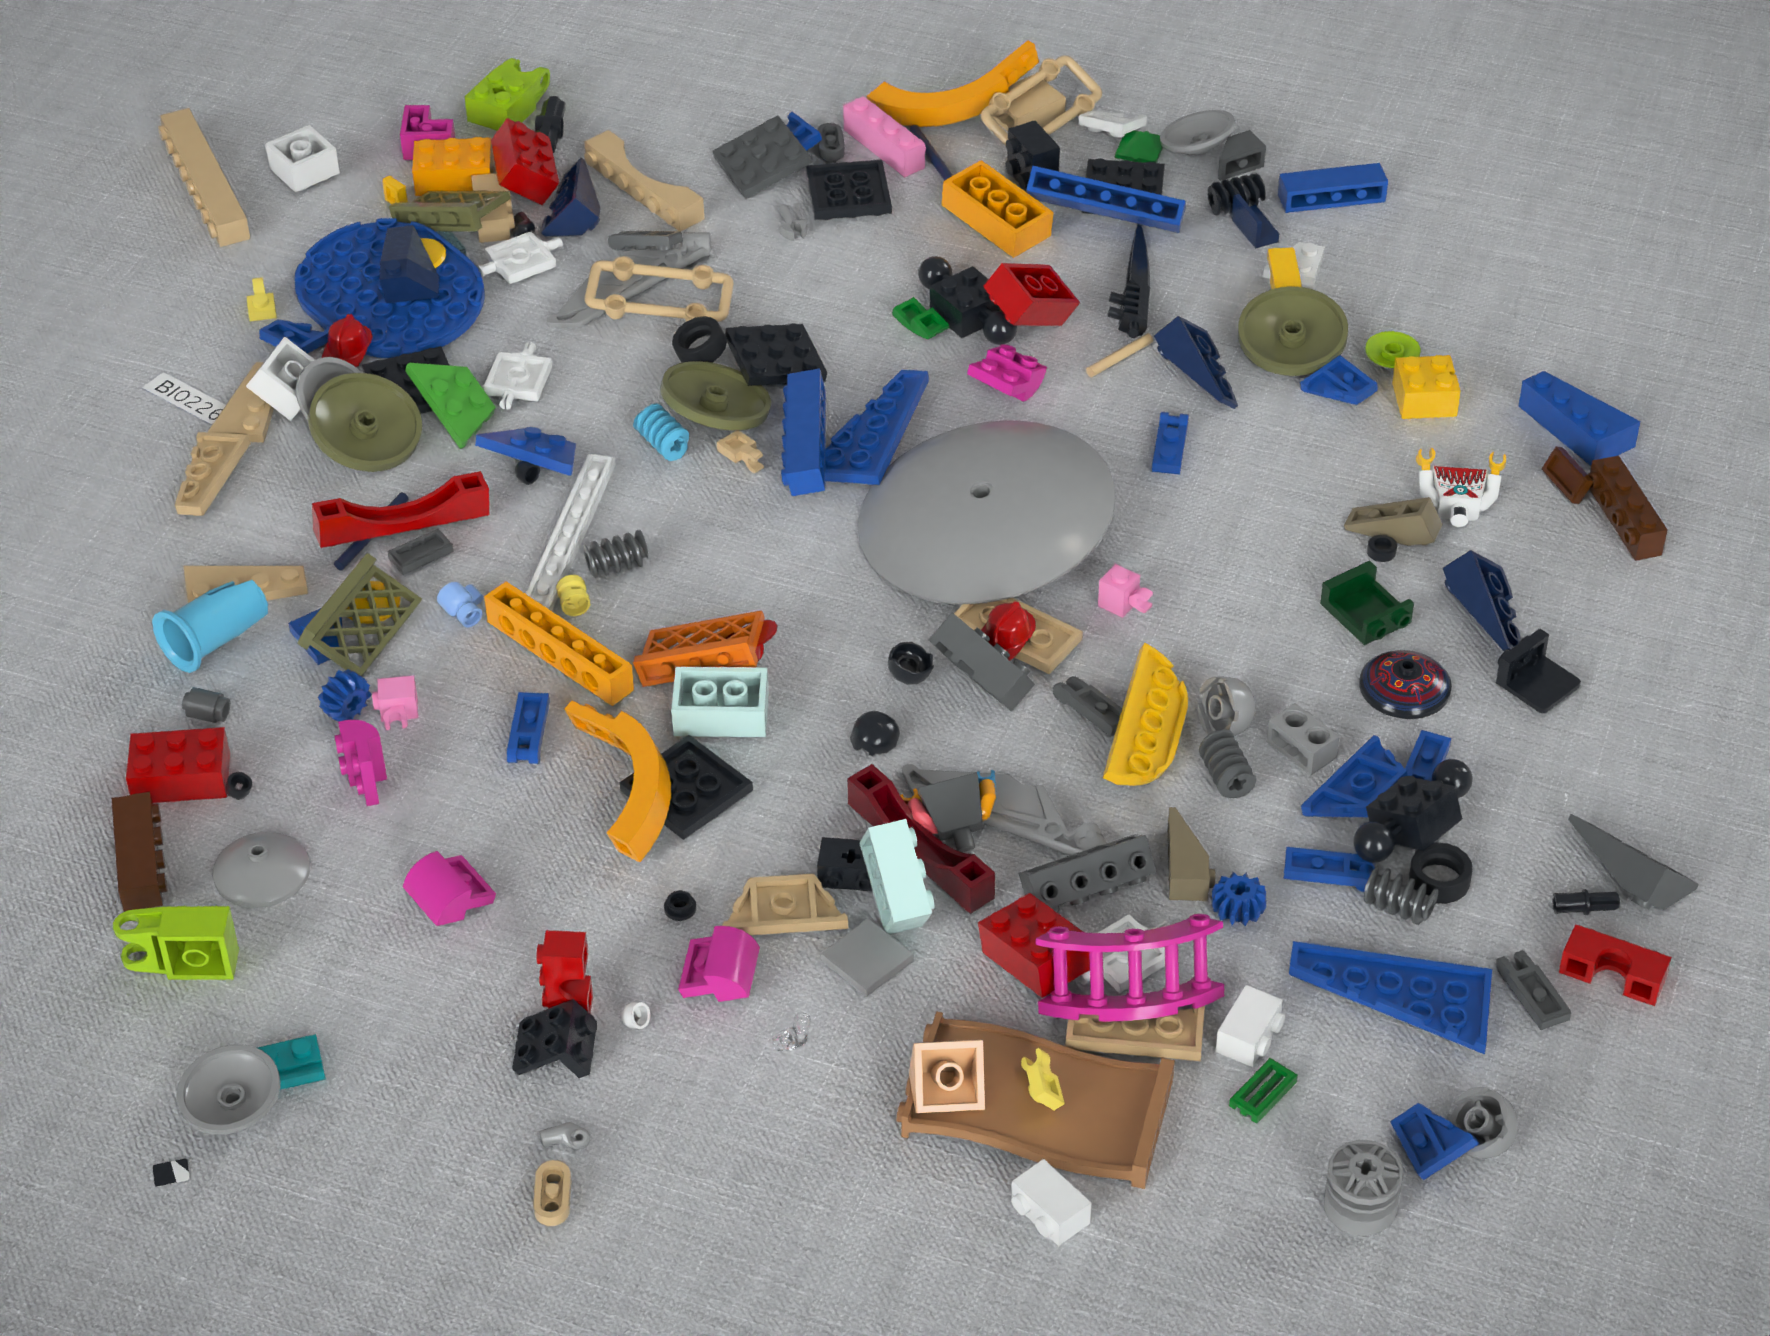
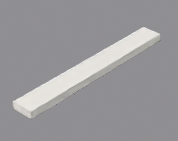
M587 454L525 593L551 611L558 598L556 585L561 578L568 575L615 468L614 457Z

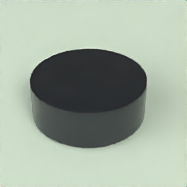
M1376 535L1369 539L1367 554L1371 559L1378 562H1388L1395 558L1397 543L1392 537Z

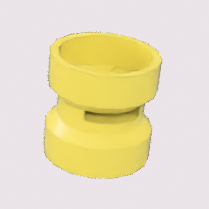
M568 575L558 581L556 591L560 598L562 611L568 616L584 614L591 604L583 578L578 575Z

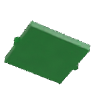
M1135 130L1126 133L1118 146L1115 158L1133 162L1157 163L1163 149L1160 135L1152 134L1148 131L1140 132Z

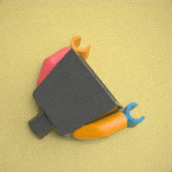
M991 770L989 777L980 776V771L919 787V793L914 788L912 789L914 795L911 798H904L903 794L900 796L912 811L915 821L932 834H937L940 840L953 838L956 850L967 852L975 848L972 832L983 829V821L990 818L996 799L995 771Z

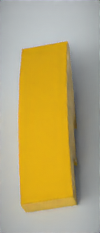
M1294 247L1268 249L1267 260L1271 273V289L1290 286L1302 287Z

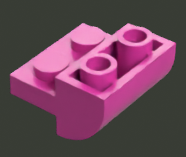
M1002 344L999 347L989 349L986 359L970 364L967 374L1024 402L1032 397L1041 385L1047 367L1038 363L1036 358L1022 355L1016 352L1014 347Z
M339 721L340 734L334 735L337 753H344V756L338 757L341 775L348 774L350 787L357 786L358 795L365 794L367 806L379 804L376 782L387 780L379 732L373 725L365 721Z
M438 851L421 858L410 869L403 883V888L436 926L464 920L466 910L493 904L496 896L493 889L462 855L444 858Z
M715 926L712 936L691 939L678 988L682 997L714 994L718 1002L748 998L760 949L758 943L748 933L730 926Z

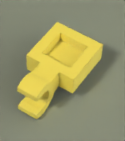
M263 277L253 278L254 295L246 296L250 322L277 318L273 293H265Z
M1037 1048L1035 1050L1037 1054L1035 1063L1026 1057H1023L1021 1060L1022 1068L1027 1072L1030 1083L1028 1090L1036 1102L1056 1110L1065 1104L1058 1076L1051 1072L1050 1056L1048 1053Z

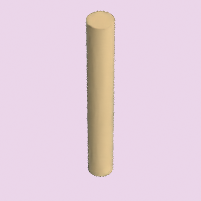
M1147 333L1087 367L1086 372L1088 376L1094 377L1153 343V337Z

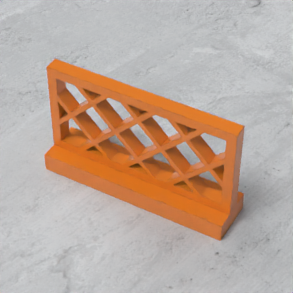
M763 611L650 630L642 655L635 656L633 661L642 687L674 682L676 667H757L758 658L755 650L765 619ZM732 633H736V634H734L733 636H731L730 638L725 639L727 636L731 635ZM705 637L707 638L706 640H704V641L701 642L700 644H696V643H698L699 641H701L702 639H704ZM665 639L662 642L657 643V640ZM677 642L679 643V644L676 645L675 647H673V648H671V649H668V648H670L671 646H673L674 644H676Z

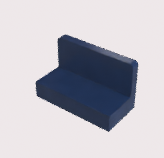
M1240 194L1234 195L1232 220L1254 248L1278 243V231L1256 205L1249 206Z

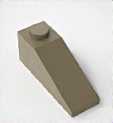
M1428 497L1352 508L1344 527L1347 531L1371 537L1387 535L1392 537L1396 543L1411 546L1434 543L1443 524L1431 498Z
M1169 807L1167 827L1169 900L1208 901L1209 888H1214L1215 869H1209L1208 853L1176 807Z

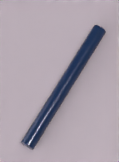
M917 125L911 126L909 131L925 143V154L943 180L952 177V173Z
M400 492L388 506L407 503L409 498L405 493ZM373 538L354 541L334 562V566L340 571L344 570Z

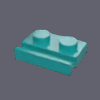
M316 1034L257 1047L274 1061L280 1076V1090L326 1079Z

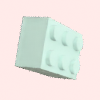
M676 667L671 709L673 736L766 737L769 696L768 669L754 667Z
M904 819L868 828L860 841V846L883 930L888 934H894L922 927L932 914L931 910L935 908L931 891L925 889L923 878L926 877L923 860L921 858L917 859L914 847L917 846V837L913 827L909 828L907 820Z

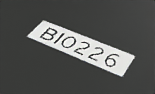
M164 372L142 387L213 425L226 406L224 403Z

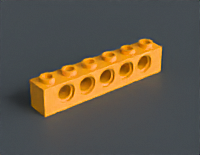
M507 581L484 596L488 623L611 706H614L634 691L632 664Z

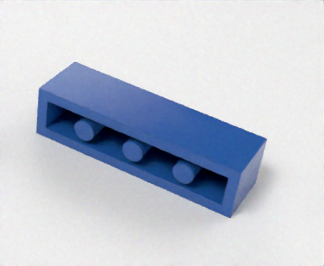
M1380 163L1279 174L1278 197L1285 213L1386 202L1388 179Z

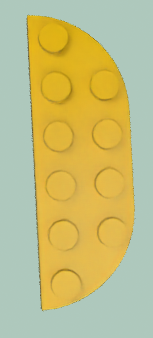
M1144 643L1139 649L1102 777L1116 785H1144L1158 779L1166 771L1176 754L1187 713L1188 694L1184 681L1179 682L1171 670L1174 665L1162 653L1147 643Z

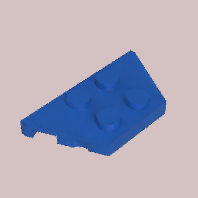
M536 427L476 435L475 446L568 476L572 475L576 443L567 441L564 436L548 435L542 433L541 429Z
M1373 735L1301 805L1302 814L1306 817H1368L1366 806L1373 802L1379 794L1393 786L1398 779L1408 776L1407 770L1400 762L1395 761V757L1389 749L1385 750L1383 748L1380 738Z

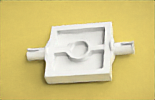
M530 231L484 248L485 257L489 260V263L480 265L477 268L482 277L492 272H497L509 284L519 282L522 279L556 267V258L549 251L561 248L563 244L559 236L545 242L537 238Z
M526 342L521 353L498 352L483 387L487 395L502 397L499 404L502 409H510L514 399L526 401L539 400L552 369V358L533 355L536 350V345L533 342L530 345L529 342Z
M1129 914L1098 933H1124L1125 930L1133 928L1142 929L1143 931L1150 929L1139 924ZM1163 921L1162 923H1160L1152 929L1168 926L1170 924H1167V921ZM1164 947L1141 950L1142 980L1165 966ZM1128 951L1103 952L1104 979L1119 993L1129 988ZM1090 971L1078 977L1081 984L1084 985L1090 981Z

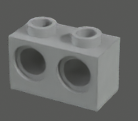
M1294 703L1268 721L1266 742L1308 774L1312 775L1337 758L1340 736L1333 729L1325 726L1313 717L1310 712L1305 711Z

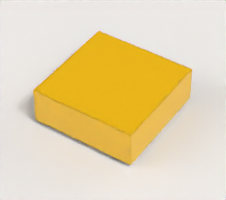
M390 175L382 179L384 196L387 202L390 204L408 203L405 185Z

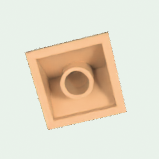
M983 1040L913 1043L909 1077L916 1113L985 1110Z

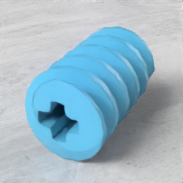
M657 403L651 404L637 414L633 422L634 428L666 460L676 461L682 458L688 448L689 433L662 405Z

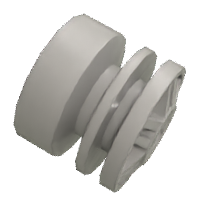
M1360 1139L1346 1142L1334 1151L1328 1165L1324 1193V1210L1328 1219L1338 1229L1352 1235L1369 1236L1381 1233L1391 1226L1397 1215L1399 1194L1403 1180V1166L1398 1156L1385 1145L1375 1141Z

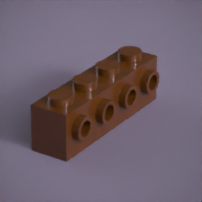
M1620 456L1592 460L1588 476L1594 482L1589 490L1634 560L1662 556L1668 529Z
M150 792L111 798L118 892L123 911L163 906L162 893L168 892L165 873H160V869L166 868L163 849L158 850V846L164 845L161 826L156 827V823L162 822L159 804H153Z

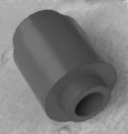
M193 687L190 692L185 693L182 700V709L185 710L187 717L217 723V721L224 722L227 719L231 703L230 699L224 697L222 693Z

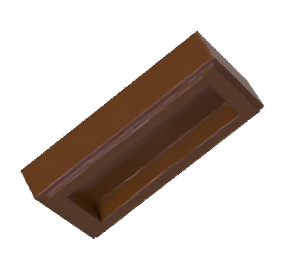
M1555 446L1542 467L1544 473L1573 504H1580L1594 482L1563 447Z

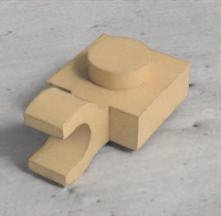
M736 430L716 442L717 451L734 463L743 460L747 468L753 473L764 468V465L758 461L759 458L763 457V454L757 449L756 441L741 431Z

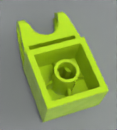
M515 58L506 60L492 70L464 96L467 121L498 131L507 118L515 122H523L536 110L537 102L549 86V69L538 67L529 72H521L520 60Z
M163 906L128 910L115 918L113 922L114 934L123 941L131 942L123 948L121 953V961L127 969L136 972L167 974L168 980H234L239 946L230 906ZM125 922H138L137 927L134 929L123 930L120 928ZM134 952L146 953L140 960L134 961L128 958Z

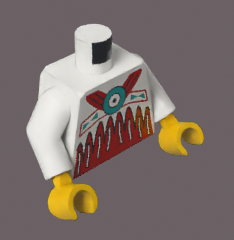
M1420 448L1416 455V462L1422 467V471H1419L1420 495L1422 498H1431L1440 519H1451L1453 526L1463 527L1468 521L1478 520L1480 511H1486L1497 500L1502 476H1499V473L1506 466L1505 454L1503 455V462L1500 464H1495L1492 461L1494 452L1490 454L1489 467L1491 474H1488V470L1439 466H1433L1432 470H1430V465L1435 458V450L1431 448L1429 450L1430 459H1424L1421 455L1422 449Z

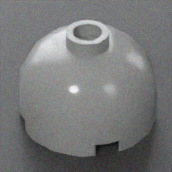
M1218 676L1207 679L1199 694L1204 693L1202 703H1197L1199 721L1204 731L1210 734L1216 730L1227 729L1234 736L1241 734L1252 723L1256 709L1254 696L1250 688L1237 678Z
M1482 1086L1469 1089L1457 1097L1454 1101V1104L1457 1106L1453 1110L1452 1115L1448 1113L1446 1120L1461 1130L1470 1133L1479 1142L1477 1146L1465 1154L1474 1158L1489 1159L1506 1152L1514 1143L1518 1133V1118L1512 1104L1497 1091Z

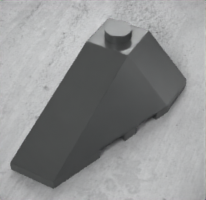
M1573 814L1569 816L1568 820L1620 886L1634 895L1631 901L1649 910L1651 905L1665 910L1697 889L1698 883L1676 870L1648 857L1649 855L1624 842L1622 843L1620 839Z

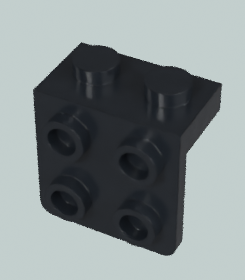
M1538 629L1530 636H1525L1518 645L1501 654L1498 659L1499 667L1496 684L1539 713H1546L1580 687L1581 680L1545 656L1549 634L1542 629Z
M574 999L524 1018L519 1024L512 1070L516 1074L521 1075L560 1060L578 1078L590 1075L597 1021Z

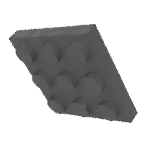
M778 115L712 151L716 161L745 199L813 163L808 152Z

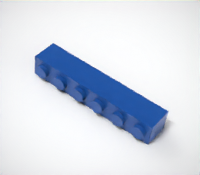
M1032 166L1026 189L1029 195L1041 202L1180 233L1186 209L1185 200L1037 166Z
M819 368L787 374V385L783 386L786 402H783L785 418L782 419L785 435H782V443L785 452H782L784 469H781L784 486L789 485L791 496L825 491L826 389Z

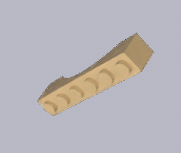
M610 130L584 141V158L586 163L600 172L605 178L615 183L621 190L631 195L636 201L646 206L652 213L665 220L667 224L673 226L678 231H683L705 220L704 201L701 196L688 187L662 183L640 173L627 159L624 141Z

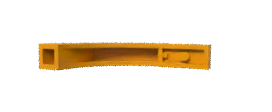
M1027 40L984 76L955 89L932 93H918L896 88L884 81L866 97L899 124L905 126L931 127L964 121L980 115L982 110L989 105L995 93L1001 92L1006 94L1009 92L1008 88L1039 63L1034 43Z
M572 700L564 710L577 729L621 749L632 758L634 779L629 799L618 819L606 833L618 852L641 862L658 838L669 810L671 781L666 762L647 730L632 716L623 711L616 718L608 713L603 715L598 713L589 704L583 706Z

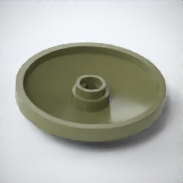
M1280 287L1258 295L1243 309L1238 323V340L1244 354L1260 368L1286 376H1301L1316 372L1343 353L1348 339V322L1341 307L1329 296L1305 287Z
M691 361L673 365L666 370L661 382V395L674 411L693 422L716 429L747 430L755 428L765 422L771 407L770 395L762 385L748 386L741 371L716 363Z
M349 373L327 381L314 395L309 409V429L318 447L337 463L359 471L377 472L399 466L414 453L422 432L421 415L411 396L394 382L373 374Z

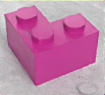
M430 105L404 106L400 131L403 160H413L414 141L455 138L453 119H432Z

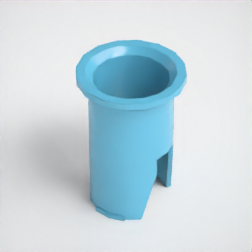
M253 580L237 585L231 581L209 590L174 612L162 610L156 613L152 620L153 632L157 643L171 663L181 671L191 673L199 669L202 662L201 658L239 636L268 614V603L261 588Z

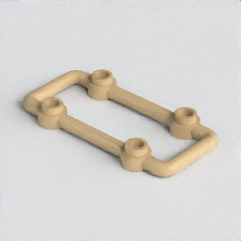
M1063 55L1055 60L1047 58L1043 60L1038 72L1006 94L1001 92L995 93L989 105L982 110L981 120L1006 146L1008 133L991 116L993 114L996 116L1005 114L1012 101L1041 81L1049 82L1055 80L1061 67L1064 65L1092 93L1090 95L1079 94L1073 102V107L1044 126L1043 129L1048 135L1076 116L1092 111L1095 103L1102 97V89L1070 56Z
M621 256L614 261L600 260L592 265L585 293V303L592 309L605 310L606 314L612 319H620L626 312L682 318L686 322L695 317L707 316L712 317L717 322H721L729 314L734 282L728 274L713 272V269L707 265H698L693 270L634 264L631 258ZM601 271L613 272L614 276L620 281H627L633 274L692 280L698 289H707L712 283L723 284L718 311L706 310V307L700 303H692L686 308L626 302L623 296L617 294L610 295L606 299H597L595 297Z

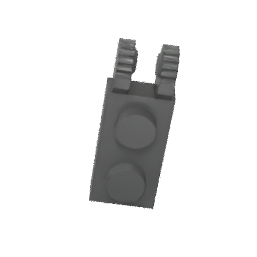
M622 231L618 234H612L608 239L609 248L614 250H623L626 247L635 246V250H647L651 248L650 246H657V250L665 251L672 250L673 245L683 242L681 231Z
M1076 676L1068 678L1066 684L1059 682L1053 685V695L1063 705L1068 704L1110 737L1115 735L1122 711L1119 705L1091 684L1088 685Z
M1521 950L1514 954V962L1517 968H1519L1518 971L1509 962L1507 957L1504 956L1497 959L1496 968L1499 974L1507 982L1540 1030L1570 1020L1571 1010L1538 964L1535 965L1525 951Z

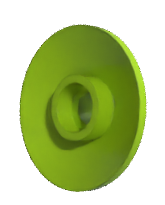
M1385 331L1371 336L1366 342L1365 351L1368 358L1374 363L1383 367L1394 368L1395 358L1420 357L1421 348L1413 337L1405 333Z

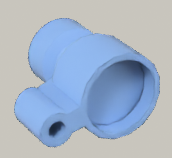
M451 582L440 590L437 596L438 604L449 615L457 616L458 621L464 627H472L480 621L482 610L477 605L483 600V595L472 584L463 587L458 582Z

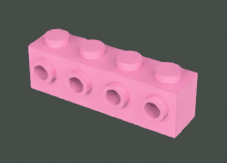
M864 96L843 105L844 131L903 177H907L925 168V143L908 131L907 128L903 127Z

